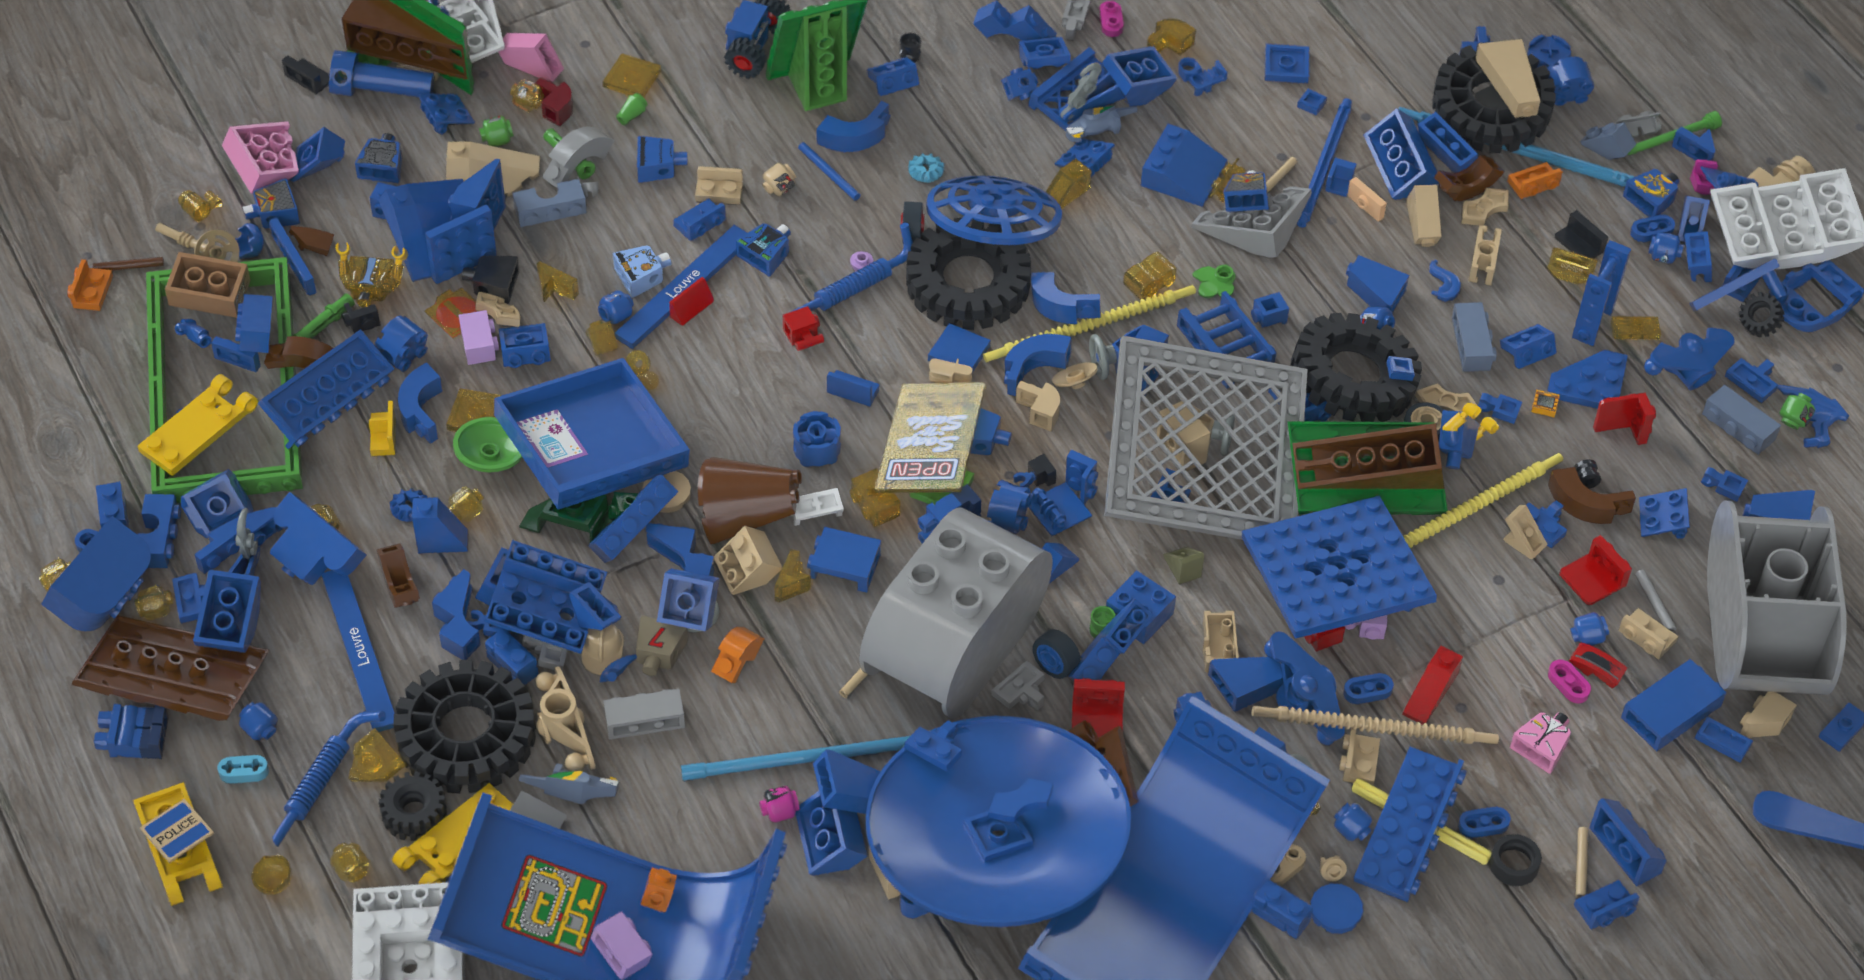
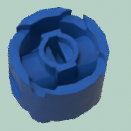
M1581 57L1562 58L1558 60V65L1554 67L1551 64L1547 68L1550 72L1549 79H1553L1555 83V105L1561 106L1569 101L1581 104L1588 100V95L1594 89V82L1586 60L1584 62Z
M401 315L392 319L382 329L381 332L384 334L382 339L377 337L375 341V347L387 361L402 372L408 370L414 358H422L428 350L425 346L428 338L427 332L408 317H402Z
M813 411L802 415L797 424L795 422L793 425V451L802 466H824L837 462L841 449V427L838 420L834 417L833 419L828 417V413Z
M1000 480L997 485L1001 488L1000 490L994 489L987 518H991L989 522L1016 535L1020 530L1025 531L1027 527L1028 517H1026L1028 507L1031 508L1033 505L1035 494L1031 493L1028 487H1020Z

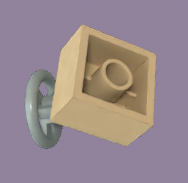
M1180 401L1172 406L1176 409L1179 406H1181L1183 402ZM1192 405L1198 413L1202 411L1194 405ZM1187 407L1178 412L1186 422L1194 417ZM1168 408L1159 411L1162 418L1171 413ZM1204 414L1176 434L1200 464L1207 461L1211 439L1222 440L1220 453L1222 456H1225L1228 453L1232 438L1218 420H1213L1207 414ZM1233 415L1226 419V423L1232 430L1235 423ZM1175 416L1166 421L1173 431L1182 426ZM1159 425L1157 436L1162 440L1169 433L1162 425ZM1173 438L1164 443L1171 453L1180 448ZM1184 451L1174 456L1182 466L1191 461ZM1192 464L1190 467H1188V468L1185 469V470H1186V471H1189V470L1195 468L1196 466H1195L1194 464Z

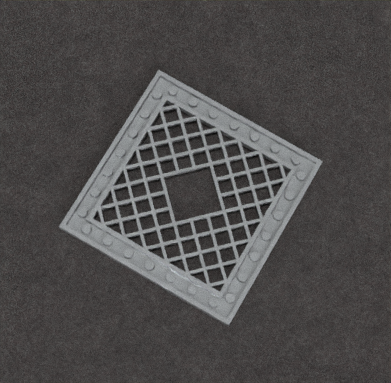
M1122 336L1119 348L1104 516L1243 540V530L1297 517L1298 504L1287 421H1304L1308 369ZM1153 368L1162 376L1155 383L1146 374ZM1163 369L1171 370V372L1166 374ZM1176 372L1185 380L1178 387L1169 378ZM1187 374H1193L1194 376L1189 378ZM1200 376L1209 385L1202 391L1193 383ZM1143 378L1149 387L1141 392ZM1210 378H1215V379H1218V380H1216L1215 382H1212V381L1210 380ZM1223 380L1232 389L1225 395L1216 387ZM1164 381L1173 390L1166 396L1157 387ZM1233 382H1237V383H1241V384L1236 387V386L1233 384ZM1187 385L1196 394L1189 400L1180 391ZM1245 385H1248L1255 393L1249 399H1246L1239 391ZM1256 386H1260V387H1264V388L1259 391V390L1256 388ZM1211 389L1219 397L1213 404L1203 395ZM1269 389L1278 397L1271 404L1262 395ZM1151 390L1160 398L1153 405L1144 396ZM1234 393L1242 401V404L1235 409L1227 400ZM1174 394L1183 402L1176 409L1167 400ZM1257 397L1265 405V408L1260 412H1257L1250 404ZM1198 398L1207 407L1200 413L1191 404ZM1140 400H1142L1147 409L1139 414ZM1221 402L1230 411L1223 417L1214 408ZM1161 403H1164L1171 411L1164 418L1155 409ZM1278 403H1279V414H1278V413L1276 412V410L1273 408V407H1274L1276 404H1278ZM1245 406L1253 415L1246 422L1238 413ZM1185 407L1194 415L1187 422L1178 413ZM1268 410L1276 419L1269 426L1261 417ZM1150 411L1158 420L1151 427L1142 418ZM1210 411L1239 447L1208 470H1205L1176 434ZM1232 415L1241 424L1234 430L1225 422ZM1172 416H1175L1182 425L1174 431L1166 423ZM1255 419L1264 428L1258 434H1255L1248 425ZM1140 422L1145 431L1137 436L1138 423ZM1278 424V431L1276 435L1273 432L1272 428ZM1159 425H1162L1169 433L1162 440L1153 431ZM1243 428L1252 437L1245 443L1236 435ZM1266 432L1275 441L1269 447H1266L1259 439ZM1148 433L1156 442L1149 449L1140 440ZM1170 438H1173L1180 447L1173 453L1164 444ZM1254 441L1263 450L1255 457L1247 448ZM1137 444L1143 450V453L1136 457ZM1158 447L1167 455L1160 462L1151 453ZM1274 447H1276V458L1270 452ZM1241 450L1250 459L1244 465H1241L1234 456ZM1181 451H1184L1191 460L1184 466L1174 457ZM1265 454L1273 463L1266 470L1258 461ZM1146 455L1154 464L1147 471L1138 462ZM1229 459L1238 468L1230 475L1222 466ZM1169 460L1178 468L1171 475L1162 467ZM1252 463L1261 472L1255 478H1252L1245 470ZM1192 464L1202 473L1194 480L1185 470ZM1136 466L1142 475L1134 480V468ZM1216 468L1225 477L1219 483H1216L1209 475ZM1275 468V474L1273 479L1269 475V472ZM1156 469L1166 478L1159 484H1156L1149 475ZM1240 472L1248 480V483L1241 488L1233 479ZM1180 473L1189 482L1182 488L1173 480ZM1263 476L1272 485L1265 492L1256 483ZM1203 477L1212 485V488L1205 493L1197 485V482ZM1143 478L1153 487L1145 494L1136 484ZM1227 481L1236 490L1229 497L1220 488ZM1167 482L1176 491L1169 498L1160 489ZM1251 485L1259 494L1252 501L1243 492ZM1191 486L1200 495L1192 502L1184 493ZM1133 489L1137 492L1138 495L1132 494ZM1215 490L1223 499L1216 506L1207 497ZM1156 491L1162 499L1148 496ZM1271 491H1273V502L1267 496ZM1238 494L1247 503L1240 510L1231 501ZM1180 495V497L1184 500L1185 503L1171 500ZM1203 499L1209 507L1195 504ZM1260 499H1263L1270 507L1263 514L1254 505ZM1224 504H1227L1232 511L1222 510L1219 508L1222 507ZM1250 507L1256 515L1245 514L1243 512ZM1270 513H1272V517H1271V518H1267V517H1266V516H1268Z

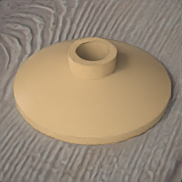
M1090 362L1072 365L1058 372L1052 378V382L1058 387L1072 386V389H1079L1085 386V381L1096 374L1098 371L1097 365Z

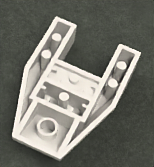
M446 0L439 4L447 8L450 17L462 22L466 26L468 31L467 41L470 47L469 56L472 63L505 49L493 0Z

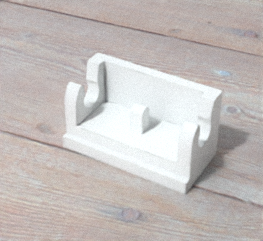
M838 488L800 496L799 503L796 505V512L791 515L794 517V526L800 525V520L836 513L837 517L842 516L844 508Z

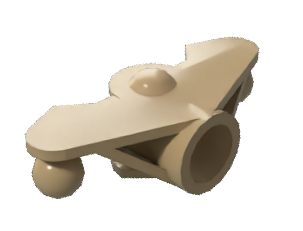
M560 666L554 667L555 674L549 672L540 673L536 678V686L539 690L546 693L540 701L541 712L537 713L536 728L538 733L543 736L546 744L551 743V737L578 752L567 756L565 766L568 771H582L587 764L590 770L595 769L593 755L583 727L584 714L577 707L576 699L568 686Z

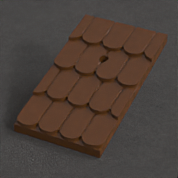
M117 615L75 676L71 685L107 696L113 694L139 703L148 702L185 714L190 712L217 721H227L262 665L269 650L249 645L246 653L196 646L193 642L194 632Z

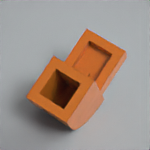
M745 627L733 628L719 645L718 649L721 651L711 672L731 683H736L745 662L754 661L765 638Z

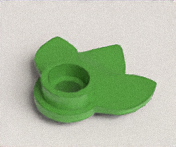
M1220 265L1216 269L1206 266L1192 273L1195 279L1202 282L1198 290V294L1201 297L1211 298L1217 294L1221 297L1224 291L1231 296L1234 292L1235 272L1228 265Z

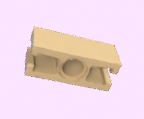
M1479 225L1469 282L1476 283L1478 281L1476 275L1478 269L1487 272L1485 285L1491 286L1502 229L1495 228L1493 240H1483L1484 232H1487L1488 227Z

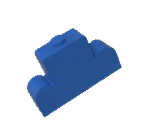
M291 492L276 507L273 514L274 522L286 531L270 549V554L284 565L281 569L292 578L296 575L306 583L314 585L321 577V573H324L327 568L341 576H347L366 557V553Z

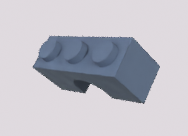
M579 179L557 183L558 194L550 199L539 197L536 194L535 188L513 192L514 209L520 227L587 213L585 196Z

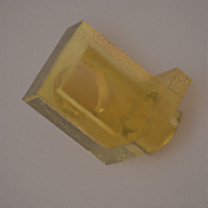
M599 320L589 324L590 327L587 328L585 333L590 338L595 356L619 348L610 321L603 323V320Z

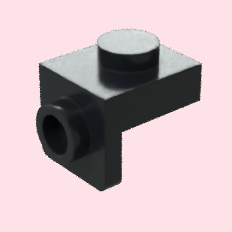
M349 303L344 304L345 313H342V318L346 327L350 326L354 334L360 329L365 331L380 326L379 314L375 304L352 311Z

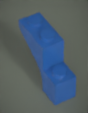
M996 0L978 9L973 25L986 38L996 34H1008L1022 41L1053 38L1057 35L1054 29L1030 5L1010 14Z
M648 523L646 525L647 545L677 564L683 571L708 576L714 575V556L694 553L696 546L695 529L667 526L660 523Z
M465 569L457 576H454L448 586L442 592L437 593L432 601L434 617L446 623L439 632L441 647L461 660H467L481 645L479 630L472 627L466 621L472 595V585L470 584V573Z

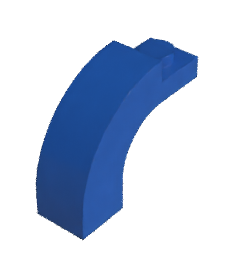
M881 101L867 118L857 122H845L827 115L817 127V144L840 152L861 151L876 145L885 137V126L890 120L889 104Z
M1055 272L1031 273L1033 304L1043 316L1065 324H1077V318H1101L1100 294H1068L1060 291L1055 286Z
M1042 334L1027 338L1015 345L1005 358L1004 384H1007L1008 395L1016 396L1019 382L1023 381L1024 376L1034 368L1051 366L1066 369L1072 353V337L1059 334Z
M427 362L413 370L402 382L398 393V405L402 424L408 434L416 431L421 438L424 437L431 444L438 439L436 424L422 410V407L429 399L442 392L440 376Z

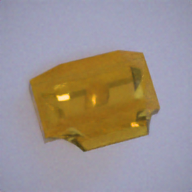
M1553 247L1548 269L1556 278L1579 285L1587 283L1589 274L1594 275L1598 260Z

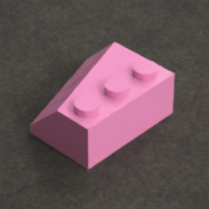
M288 121L229 127L222 147L251 194H253L254 190L287 178L288 181L298 174L296 155L292 151L291 146L292 136L289 135L288 131L290 127Z

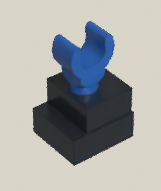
M1042 454L1028 462V472H1019L1013 476L1014 483L1024 481L1019 484L1020 487H1029L1033 482L1036 486L1045 483L1049 487L1056 483V469L1046 455Z

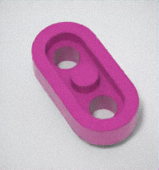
M1115 1L1103 2L1099 13L1102 32L1108 37L1120 36L1124 25L1121 6Z
M1559 659L1550 664L1548 670L1549 680L1569 701L1583 703L1589 698L1591 692L1589 682L1570 662Z

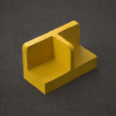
M388 401V412L371 413V419H369L371 456L395 455L396 415L393 401Z

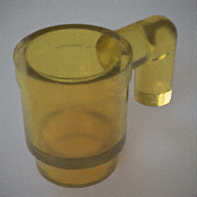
M186 190L180 194L178 203L193 220L199 222L207 218L212 209L220 207L222 200L210 190L205 193V198L209 201L204 200L196 192Z

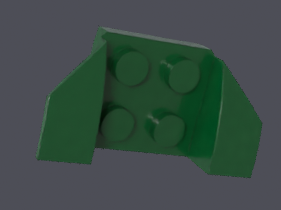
M601 495L559 510L549 498L528 509L519 528L540 533L546 521L590 533L591 543L604 528L612 523V520L608 517L609 505L607 496Z

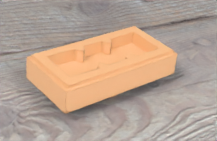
M1357 177L1351 179L1347 196L1378 222L1382 220L1385 215L1387 202Z

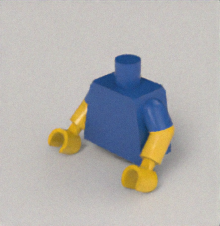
M1465 404L1462 409L1463 412L1442 411L1439 450L1447 455L1445 467L1449 469H1460L1461 459H1470L1472 457L1475 442L1483 437L1485 431L1494 434L1499 429V425L1491 417H1485L1479 427V423L1475 418L1478 417L1482 409L1476 404Z

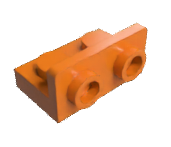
M81 259L79 267L75 268L73 283L68 286L67 296L71 299L73 308L101 311L113 278L112 270L89 268L87 260Z

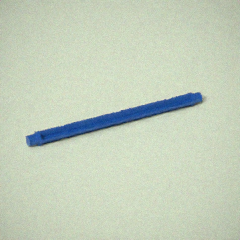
M1348 98L1343 99L1338 107L1337 114L1308 187L1312 193L1297 222L1298 227H1306L1307 222L1311 219L1316 200L1352 110V101Z

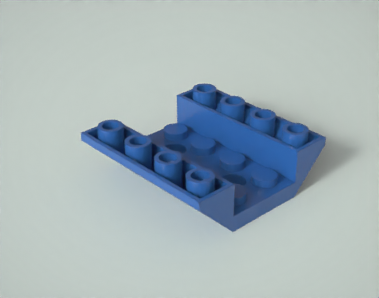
M512 540L484 622L581 654L588 634V628L579 627L571 602L570 592L590 582L601 593L607 572ZM520 597L524 600V603L516 604L512 598ZM568 613L572 619L564 620L560 614Z

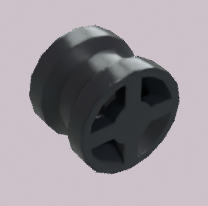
M1587 459L1576 463L1574 467L1585 487L1591 489L1600 484L1602 479L1600 473L1597 472L1598 467L1594 460Z

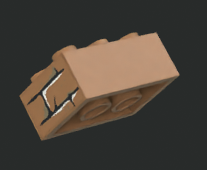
M178 252L165 288L169 306L237 318L238 303H243L244 294H246L250 283L248 266L244 263Z

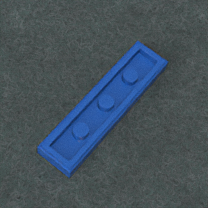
M277 218L269 220L271 235L284 257H287L288 264L306 294L309 296L316 294L314 278Z

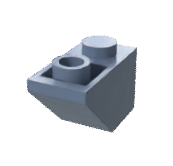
M1624 122L1618 124L1609 123L1600 128L1597 126L1592 127L1580 141L1582 146L1608 160L1625 157L1636 145Z

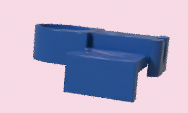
M1190 57L1181 59L1178 66L1179 76L1184 82L1189 81L1195 89V96L1202 95L1203 91L1206 93L1211 92L1212 85L1227 80L1228 72L1218 60L1215 61V66L1212 67V70L1208 68L1207 71L1205 69L1203 72L1200 64ZM1184 66H1191V67H1193L1194 69L1188 71V70L1183 69V67H1184Z

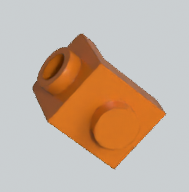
M652 867L641 905L660 912H666L674 892L677 875L671 874L665 869Z

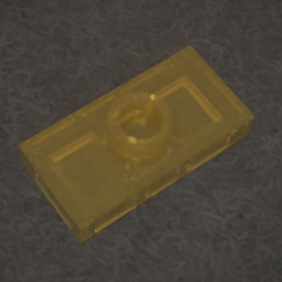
M1612 316L1611 318L1613 339H1660L1661 337L1658 317Z

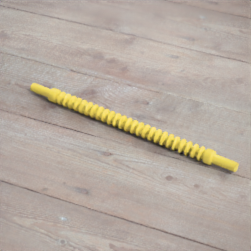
M1194 285L1175 291L1167 290L1163 294L1159 293L1158 297L1153 295L1152 299L1147 297L1146 301L1141 299L1140 303L1135 301L1134 305L1129 303L1128 307L1123 305L1122 308L1117 307L1116 310L1105 311L1104 314L1101 313V318H1087L1086 320L1082 318L1080 322L1077 320V324H1069L1068 326L1064 324L1062 328L1058 326L1056 330L1052 328L1050 332L1046 330L1044 334L1070 336L1071 334L1075 336L1076 333L1081 334L1082 331L1087 332L1088 329L1093 330L1094 327L1099 328L1100 325L1105 326L1106 323L1111 324L1112 321L1117 322L1118 319L1123 320L1124 317L1129 318L1130 315L1135 316L1136 313L1140 315L1142 311L1146 313L1148 309L1152 311L1154 307L1158 309L1160 305L1164 307L1166 304H1174L1178 299L1196 294V289ZM1015 340L1014 344L1009 342L1004 344L1002 348L984 353V361L989 362L1007 356L1009 351L1020 342Z
M1557 453L1543 462L1537 461L1526 470H1521V473L1517 472L1516 475L1506 478L1505 481L1490 487L1484 493H1479L1478 496H1474L1468 502H1463L1457 508H1452L1446 514H1441V517L1437 516L1430 523L1427 522L1424 526L1421 525L1419 529H1414V532L1410 531L1408 535H1403L1409 548H1412L1413 545H1418L1419 542L1434 536L1440 530H1445L1446 527L1461 521L1467 515H1472L1478 509H1483L1484 506H1488L1494 500H1499L1500 497L1503 498L1510 491L1514 492L1515 489L1530 483L1531 480L1543 476L1546 470L1562 462L1563 456Z

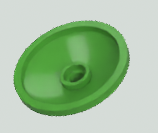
M482 417L465 423L457 430L453 439V449L456 457L464 465L477 471L499 472L515 466L523 458L496 417Z

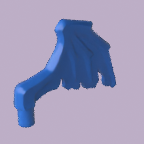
M1778 385L1777 387L1783 395L1798 396L1799 393H1802L1812 399L1811 404L1814 405L1816 410L1810 421H1814L1812 427L1815 437L1805 438L1803 441L1804 447H1816L1818 449L1830 445L1828 428L1835 421H1846L1849 417V414L1836 399H1830L1813 388L1806 389L1786 385Z

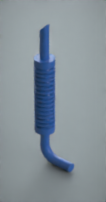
M903 223L900 225L904 244L903 250L898 256L888 261L885 258H880L814 293V300L795 310L808 306L811 311L818 307L825 311L892 276V269L906 262L908 251H911L913 242L909 224Z
M383 711L360 712L347 721L338 736H330L284 807L287 815L272 837L277 847H279L295 820H304L350 749L347 740L351 734L363 723L384 721L386 714Z

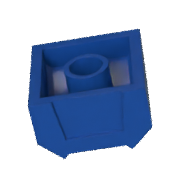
M230 469L181 496L183 511L196 532L205 538H209L208 534L218 527L238 518L244 508H247L249 513L254 511L251 500L246 495L236 475Z

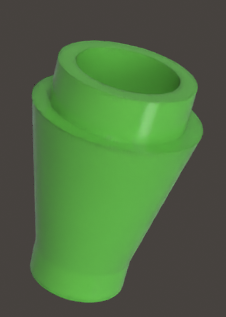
M638 93L629 95L620 112L616 115V119L622 125H626L646 111L648 105L646 100Z

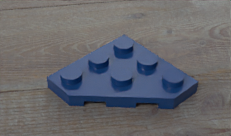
M1603 350L1551 374L1547 392L1560 395L1559 400L1598 409L1601 400L1608 397H1620L1628 355Z

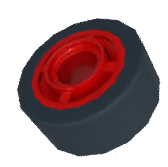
M905 201L903 213H901V224H909L912 242H914L916 238L921 239V233L924 231L925 214H923V203Z

